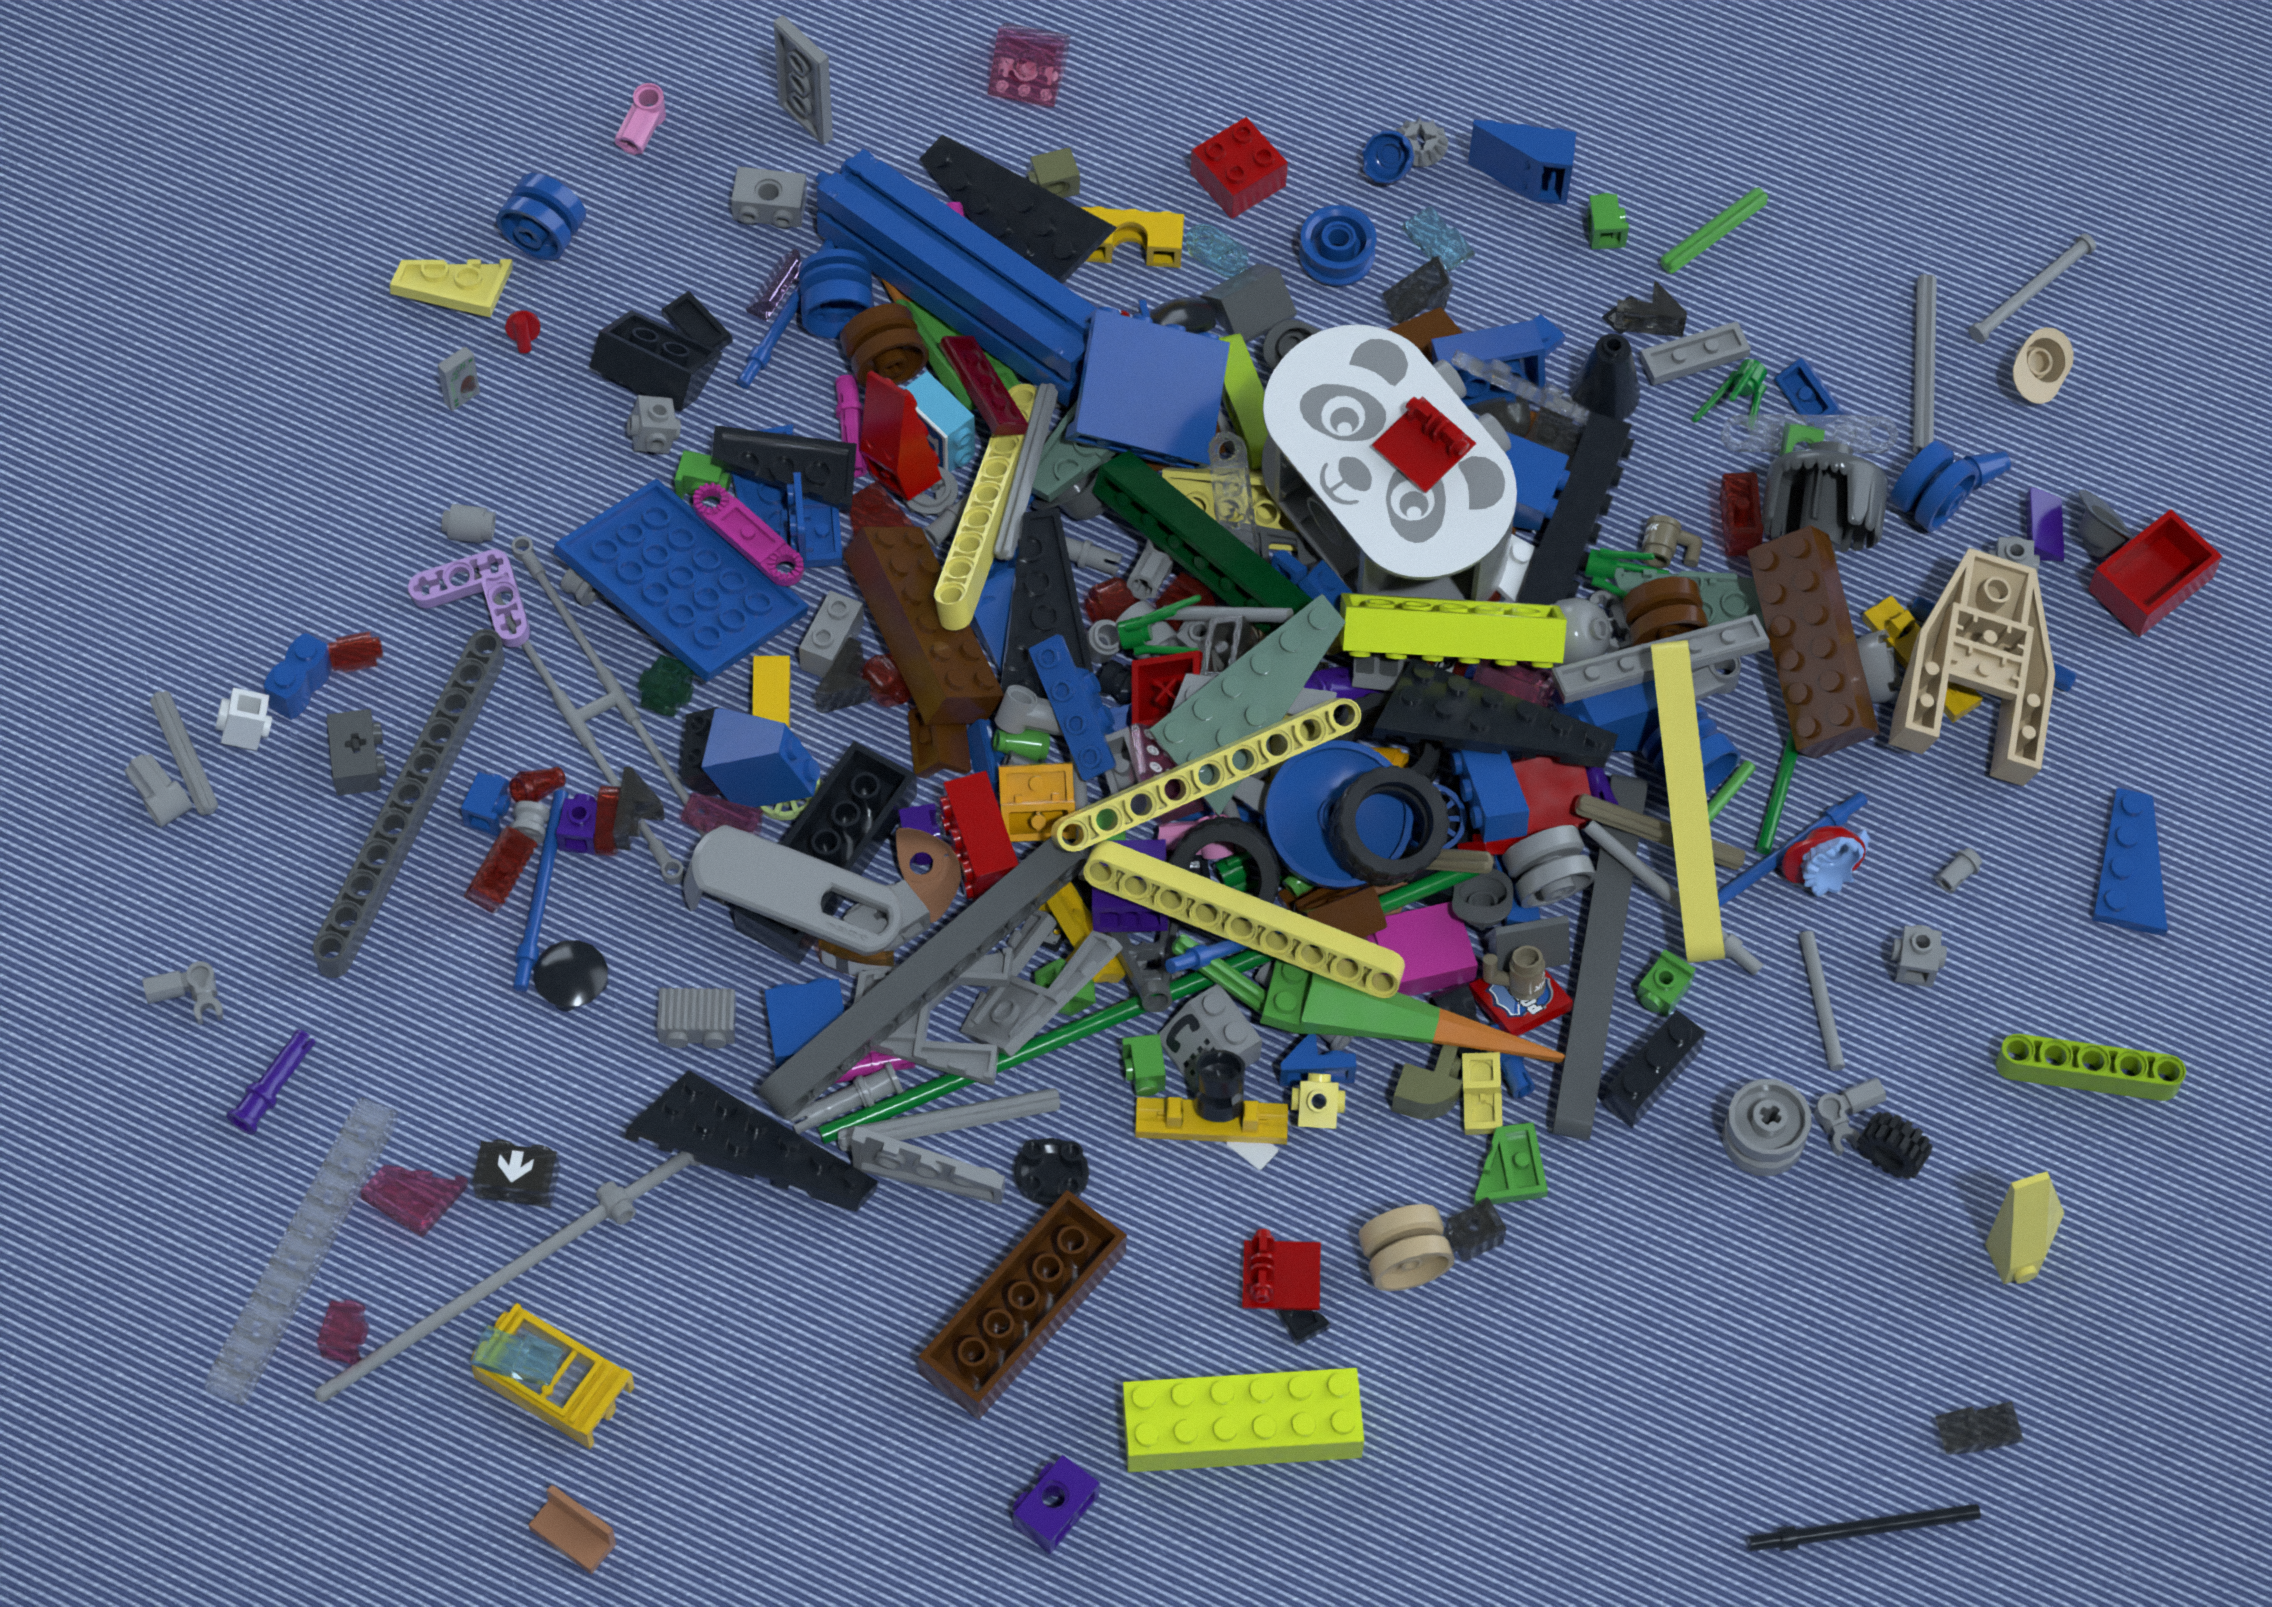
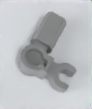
M203 961L192 963L184 973H180V970L142 978L148 1004L185 996V992L190 991L192 999L197 1001L193 1011L199 1025L203 1024L202 1013L208 1008L216 1011L218 1020H223L222 1005L218 999L214 998L218 993L215 973L212 966Z
M1875 1077L1843 1090L1840 1096L1834 1093H1827L1819 1099L1814 1109V1117L1824 1127L1826 1133H1831L1833 1137L1831 1148L1838 1157L1844 1152L1843 1145L1840 1142L1841 1139H1849L1855 1149H1858L1859 1146L1857 1140L1860 1134L1854 1128L1849 1127L1848 1123L1850 1120L1846 1113L1853 1115L1886 1101V1092L1879 1078Z

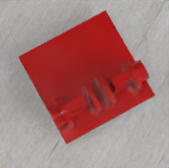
M1422 396L1420 399L1413 397L1405 406L1407 411L1372 444V447L1426 494L1476 445V442Z
M1258 1229L1252 1240H1244L1242 1308L1320 1310L1321 1242L1275 1241L1271 1231L1268 1229Z

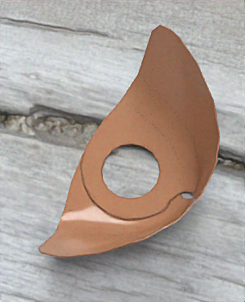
M912 828L896 829L897 857L901 873L905 881L930 911V923L936 922L946 912L957 894L961 880V867L957 855L948 844L934 835ZM916 853H927L933 859V866L926 874H916L910 868V860Z

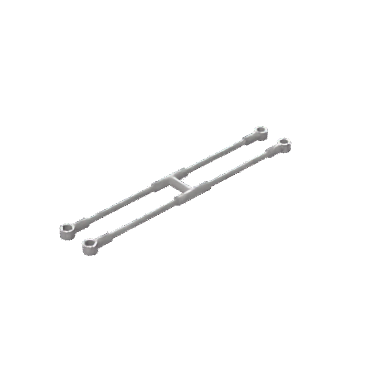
M526 536L516 537L511 546L514 558L518 561H523L533 578L538 579L598 672L597 676L608 694L576 710L565 691L560 690L529 640L521 646L552 692V699L583 747L588 748L648 841V848L661 867L663 881L669 885L679 884L684 878L682 863L677 859H673L662 841L656 839L596 746V739L585 724V721L617 706L627 723L633 725L694 819V826L702 838L714 830L707 817L701 815L641 723V716L610 669L604 666L547 579L545 569L534 554L532 540ZM522 546L528 547V549L525 551L517 550L519 547ZM476 573L478 579L482 578L480 573ZM501 592L494 599V603L500 606L505 605L501 599ZM512 615L506 616L513 634L517 633V626ZM669 869L678 870V873L674 875H669L666 872Z

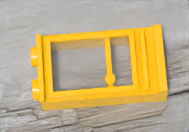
M518 1303L513 1306L509 1313L505 1311L501 1314L495 1323L494 1334L487 1343H480L471 1357V1366L476 1380L588 1449H591L594 1445L592 1432L600 1420L604 1418L609 1421L616 1411L615 1400L621 1391L625 1390L631 1393L635 1388L631 1372L625 1368L621 1369L524 1310Z

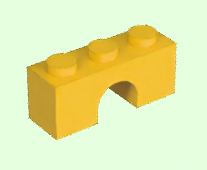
M1100 206L1091 208L1081 207L1118 227L1090 255L1086 262L1112 263L1113 251L1119 244L1123 242H1136L1146 250V266L1181 268L1184 214H1176L1170 211L1148 212L1137 209H1106Z

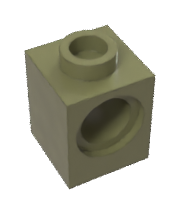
M1070 147L1030 157V171L1026 172L1027 180L1061 198L1080 194V173Z

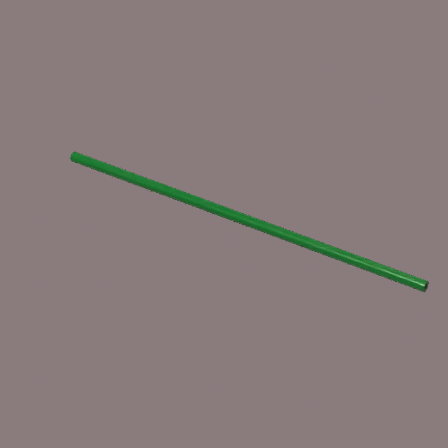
M1442 870L1381 895L1378 898L1383 913L1386 914L1479 876L1480 873ZM1250 949L1223 961L1239 973H1243L1276 958L1255 949ZM1200 971L1174 980L1170 985L1172 1002L1216 983ZM1160 993L1153 994L1151 996H1159ZM1139 995L1029 1040L1012 1057L999 1052L996 1074L1149 1011L1144 1009ZM948 1073L901 1094L875 1103L871 1107L868 1106L819 1126L818 1131L824 1145L838 1140L837 1133L839 1129L884 1121L978 1081Z

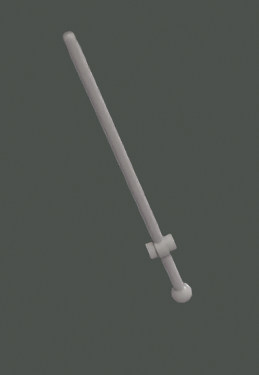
M681 1151L626 1188L618 1187L613 1181L605 1183L596 1192V1197L600 1201L597 1207L315 1390L316 1399L319 1402L327 1401L606 1218L614 1219L618 1225L629 1222L636 1214V1209L632 1205L634 1200L689 1164L700 1166L703 1163L697 1162L694 1154Z

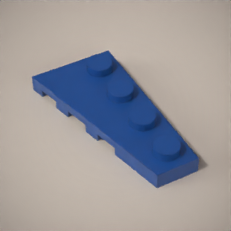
M793 424L757 430L794 435ZM731 471L737 499L788 544L789 508L787 490Z
M2116 788L2092 921L2165 937L2168 928L2153 795Z

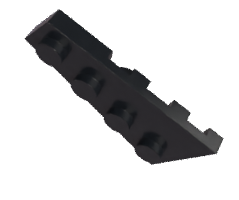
M715 425L711 464L787 490V484H794L793 472H801L802 496L849 513L852 508L857 443Z

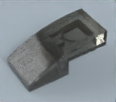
M2012 1401L1974 1411L1972 1406L1935 1416L1946 1455L1989 1450L2024 1441Z

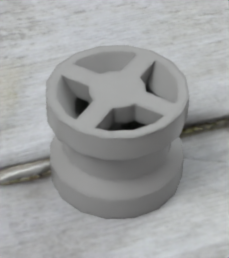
M571 567L562 578L561 588L567 593H574L576 600L583 606L593 603L601 595L596 588Z
M517 802L513 809L515 821L510 823L508 833L510 837L526 844L542 843L546 834L543 826L549 820L550 810L538 802Z

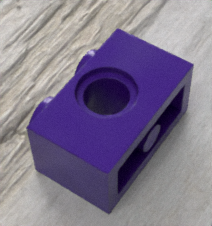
M1064 1455L1055 1464L1049 1462L1038 1475L1037 1481L1039 1483L1031 1493L1023 1492L1012 1507L1014 1511L1013 1527L1049 1554L1055 1550L1099 1497L1100 1482ZM1048 1497H1058L1064 1503L1057 1508H1050L1043 1501Z

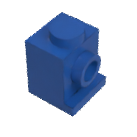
M481 772L477 773L461 806L464 826L497 837L501 832L499 817L506 816L511 803V796H508L507 792L510 782L505 777L499 774L487 775Z

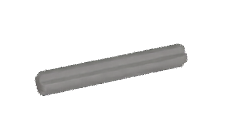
M158 691L154 693L150 703L197 812L200 815H211L215 813L219 806L171 694L168 691Z

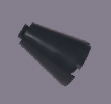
M1607 334L1602 336L1572 379L1570 387L1574 408L1584 418L1589 419L1591 412H1595L1623 421L1632 415L1638 406L1640 387L1632 350L1628 340L1621 335Z

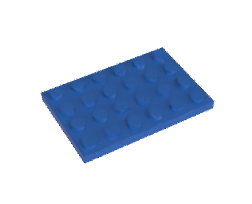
M657 478L563 537L554 545L553 553L705 682H709L799 621L808 612L809 605L787 586L774 583L702 520L691 506Z

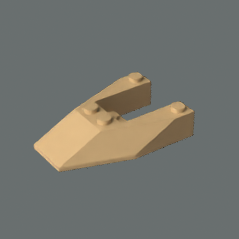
M1972 548L1966 551L1917 635L1893 712L1888 744L1923 754L1939 738L1948 681L2002 698L1990 776L2024 786L2041 770L2055 680V669L2035 568Z

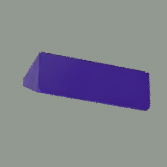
M2029 487L2025 498L2027 540L2034 541V555H2039L2040 560L2064 561L2062 498L2041 489Z

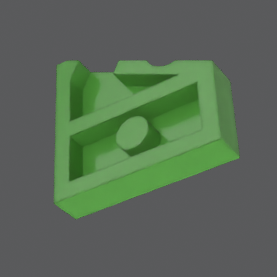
M1534 1122L1496 1127L1478 1189L1475 1193L1474 1206L1479 1207L1547 1197L1548 1188Z

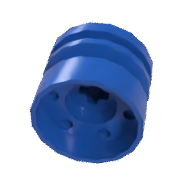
M826 249L808 256L799 266L802 324L808 332L822 338L840 339L844 326L854 316L868 308L874 307L871 263L864 255L847 249Z
M1696 705L1707 794L1732 773L1739 763L1741 754L1725 734H1715L1717 731L1716 723L1713 719H1708V714L1702 706ZM1659 726L1645 742L1642 754L1649 763L1653 764L1658 774H1665Z

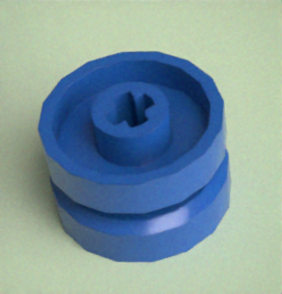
M528 173L521 177L513 189L511 197L506 200L496 215V222L502 234L514 246L538 259L552 261L559 259L571 242V236L575 235L586 218V209L579 197L556 179L544 174Z
M1940 440L1933 441L1916 455L1898 478L1889 498L1891 503L1904 513L1915 510V521L1928 532L1936 531L1956 513L1971 493L1979 476L1978 470L1966 460L1962 459L1953 462V450Z

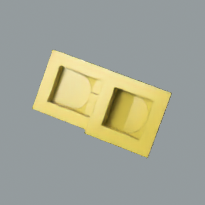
M1500 1052L1462 1053L1465 1135L1494 1134L1496 1127L1503 1126Z

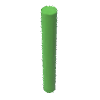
M1744 760L1707 804L1710 823L1756 770L1752 762Z

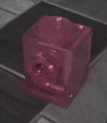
M331 1300L317 1340L321 1357L352 1365L361 1360L357 1346L365 1343L369 1324L365 1322L364 1312L366 1307L363 1304L353 1300H344L343 1303Z

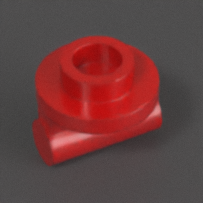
M516 311L510 314L506 320V333L512 340L517 342L520 353L530 352L532 350L531 341L536 339L540 333V320L532 312Z

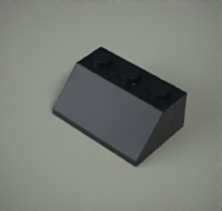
M630 310L599 331L589 368L600 372L608 380L619 381L631 387L638 394L672 398L674 410L682 411L698 399L720 361L722 352Z

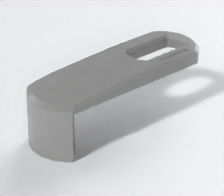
M728 825L712 830L701 839L694 850L684 879V893L690 910L697 909L702 893L706 892L863 956L875 955L887 949L897 937L903 920L901 902L892 888ZM832 891L885 912L888 919L887 927L883 932L876 934L838 919L835 916L823 913L820 905L821 899L826 893Z

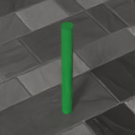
M1791 728L1756 847V851L1764 855H1768L1771 852L1799 753L1796 750Z

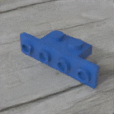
M1056 634L1032 646L1029 649V653L1082 779L1090 781L1116 768L1117 764L1105 738L1106 735L1114 733L1112 725L1115 724V720L1108 706L1103 705L1098 694L1101 691V686L1095 674L1089 672L1088 669L1075 666L1062 635Z

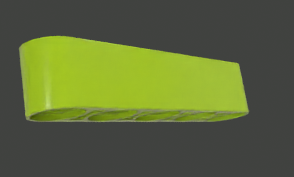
M1238 333L1220 337L1219 340L1230 343L1221 397L1250 469L1262 468L1263 448L1268 436L1263 415L1265 391L1242 335Z
M2026 1034L2007 1036L2001 1045L1995 1062L1999 1074L2010 1080L2159 1101H2168L2174 1098L2186 1075V1067L2183 1061L2170 1054ZM2008 1054H2018L2023 1060H2014ZM2046 1058L2055 1059L2059 1062L2060 1066L2049 1064ZM2083 1064H2091L2098 1071L2088 1070ZM2121 1069H2128L2135 1074V1076H2128L2121 1071ZM2158 1074L2168 1075L2173 1081H2165Z

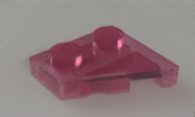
M384 1165L361 1190V1199L423 1238L468 1188V1179L457 1175L455 1180L433 1177V1172L408 1171L403 1167Z

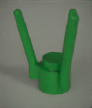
M1745 359L1739 369L1731 372L1726 382L1692 417V422H1698L1734 386L1729 396V401L1731 402L1735 401L1739 394L1744 396L1754 394L1746 428L1748 432L1753 431L1761 399L1767 389V386L1763 383L1767 376L1765 366L1757 360Z
M1600 548V550L1591 549L1585 576L1593 578L1592 586L1603 588L1623 599L1628 593L1606 581V578L1614 579L1617 568H1624V570L1643 573V569L1657 570V573L1660 574L1670 573L1664 569L1618 561L1619 559L1653 560L1655 558L1653 553L1614 551Z
M1195 595L1143 616L1119 621L1118 633L1123 649L1133 648L1136 656L1146 653L1177 654L1199 650L1192 647L1147 645V641L1153 640L1151 624L1175 616L1178 610L1201 601V596Z
M1247 850L1245 852L1237 851L1233 855L1213 864L1220 884L1231 888L1234 887V889L1241 892L1258 887L1259 879L1246 881V877L1251 875L1250 867L1246 861L1253 857ZM1287 875L1280 876V884H1283L1282 881Z

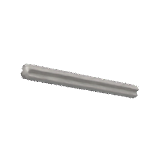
M1921 274L1917 281L1913 451L1915 454H1919L1934 439L1937 279L1932 274Z
M1041 383L1037 388L1028 421L1029 426L1024 435L993 547V553L999 560H1010L1014 556L1019 538L1021 517L1026 512L1058 391L1052 383Z
M1051 1088L858 1125V1127L897 1140H905L1056 1111L1060 1109V1097L1057 1089ZM855 1126L838 1130L837 1139L842 1151L852 1150L851 1139Z

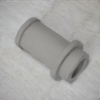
M1970 848L1959 850L1955 854L1956 859L1935 877L1937 884L1945 892L1952 894L1971 874L1976 875L1980 871L1979 866L1982 864V860L1974 850Z

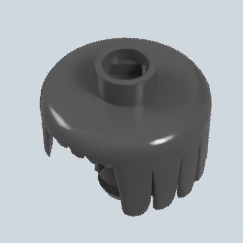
M1831 441L1812 443L1810 450L1793 451L1783 454L1774 459L1769 465L1761 526L1767 536L1770 532L1771 538L1777 539L1780 537L1781 527L1782 536L1812 525L1829 534L1837 562L1839 556L1835 551L1840 549L1841 552H1847L1851 546L1853 536L1854 551L1861 550L1865 542L1866 548H1872L1880 542L1883 532L1888 478L1885 472L1873 462L1853 455V449L1848 445Z

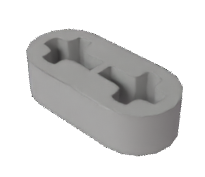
M1607 590L1593 593L1589 601L1597 605L1603 604L1605 608H1610L1609 618H1607L1610 627V643L1606 653L1632 647L1629 638L1630 628L1625 622L1621 607L1622 603L1618 596ZM1612 628H1614L1618 637H1624L1623 642L1619 643L1616 638L1611 639Z

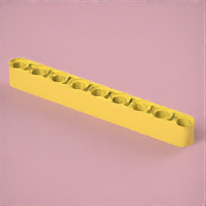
M1018 384L1009 389L1008 392L1028 423L1037 389L1030 384ZM993 433L991 435L934 592L939 620L945 629L960 630L972 621L995 556L993 547L1024 435H994Z
M1688 640L1651 644L1687 962L1695 963L1725 959Z
M1332 698L1061 817L1052 826V840L1059 848L1072 852L1092 846L1352 731L1360 723V707L1353 700L1346 698ZM1343 704L1348 710V719L1345 723L1339 725L1335 722L1333 714L1336 707ZM1310 719L1314 723L1315 732L1310 739L1305 740L1300 734V726L1305 720ZM1276 734L1281 739L1282 744L1279 752L1272 755L1266 748V742L1271 735ZM1243 749L1247 753L1248 761L1245 767L1238 770L1233 765L1232 758L1237 750ZM1205 764H1210L1214 769V778L1208 784L1201 783L1198 776L1200 768ZM1171 779L1178 780L1181 787L1179 795L1174 799L1167 798L1164 791L1166 783ZM1137 794L1144 795L1147 801L1145 810L1140 814L1133 813L1130 806L1132 798ZM1103 809H1109L1113 815V821L1106 829H1100L1096 822L1098 813ZM1069 824H1075L1079 830L1078 839L1072 844H1066L1062 838L1063 829Z
M1104 840L1096 843L1084 866L1083 874L1090 885L1378 998H1390L1399 989L1405 969L1404 959L1398 953L1113 841ZM1099 862L1105 863V864H1107L1108 866H1104V865L1100 864ZM1381 972L1387 973L1390 976L1383 975Z

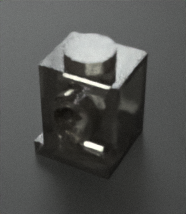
M1486 1197L1481 1200L1480 1204L1448 1218L1443 1236L1449 1241L1452 1252H1457L1461 1260L1466 1262L1503 1244L1507 1228L1490 1199ZM1476 1225L1478 1230L1472 1231L1468 1228Z

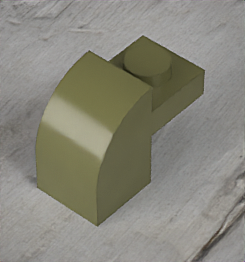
M1443 1045L1434 1072L1405 1063L1394 1093L1391 1111L1422 1120L1435 1119L1451 1111L1460 1098L1463 1083L1462 1080L1458 1079L1462 1067V1059L1457 1058L1459 1047Z

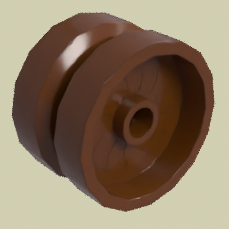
M881 304L868 308L854 316L844 326L840 334L842 348L846 357L851 361V368L857 382L863 388H866L867 373L870 371L877 373L883 378L891 379L898 386L915 377L929 360V350L923 337L918 333V326L913 314L906 306L901 304Z
M1671 576L1657 578L1642 583L1623 598L1621 607L1625 622L1630 628L1629 638L1632 647L1709 626L1707 615L1702 609L1703 599L1700 588L1695 581L1686 577Z

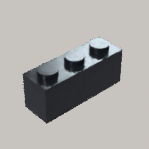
M1676 1009L1606 1089L1603 1107L1633 1128L1701 1052L1706 1031Z

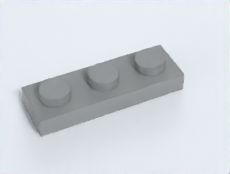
M1738 321L1643 349L1640 352L1639 358L1652 385H1656L1749 357L1751 348Z

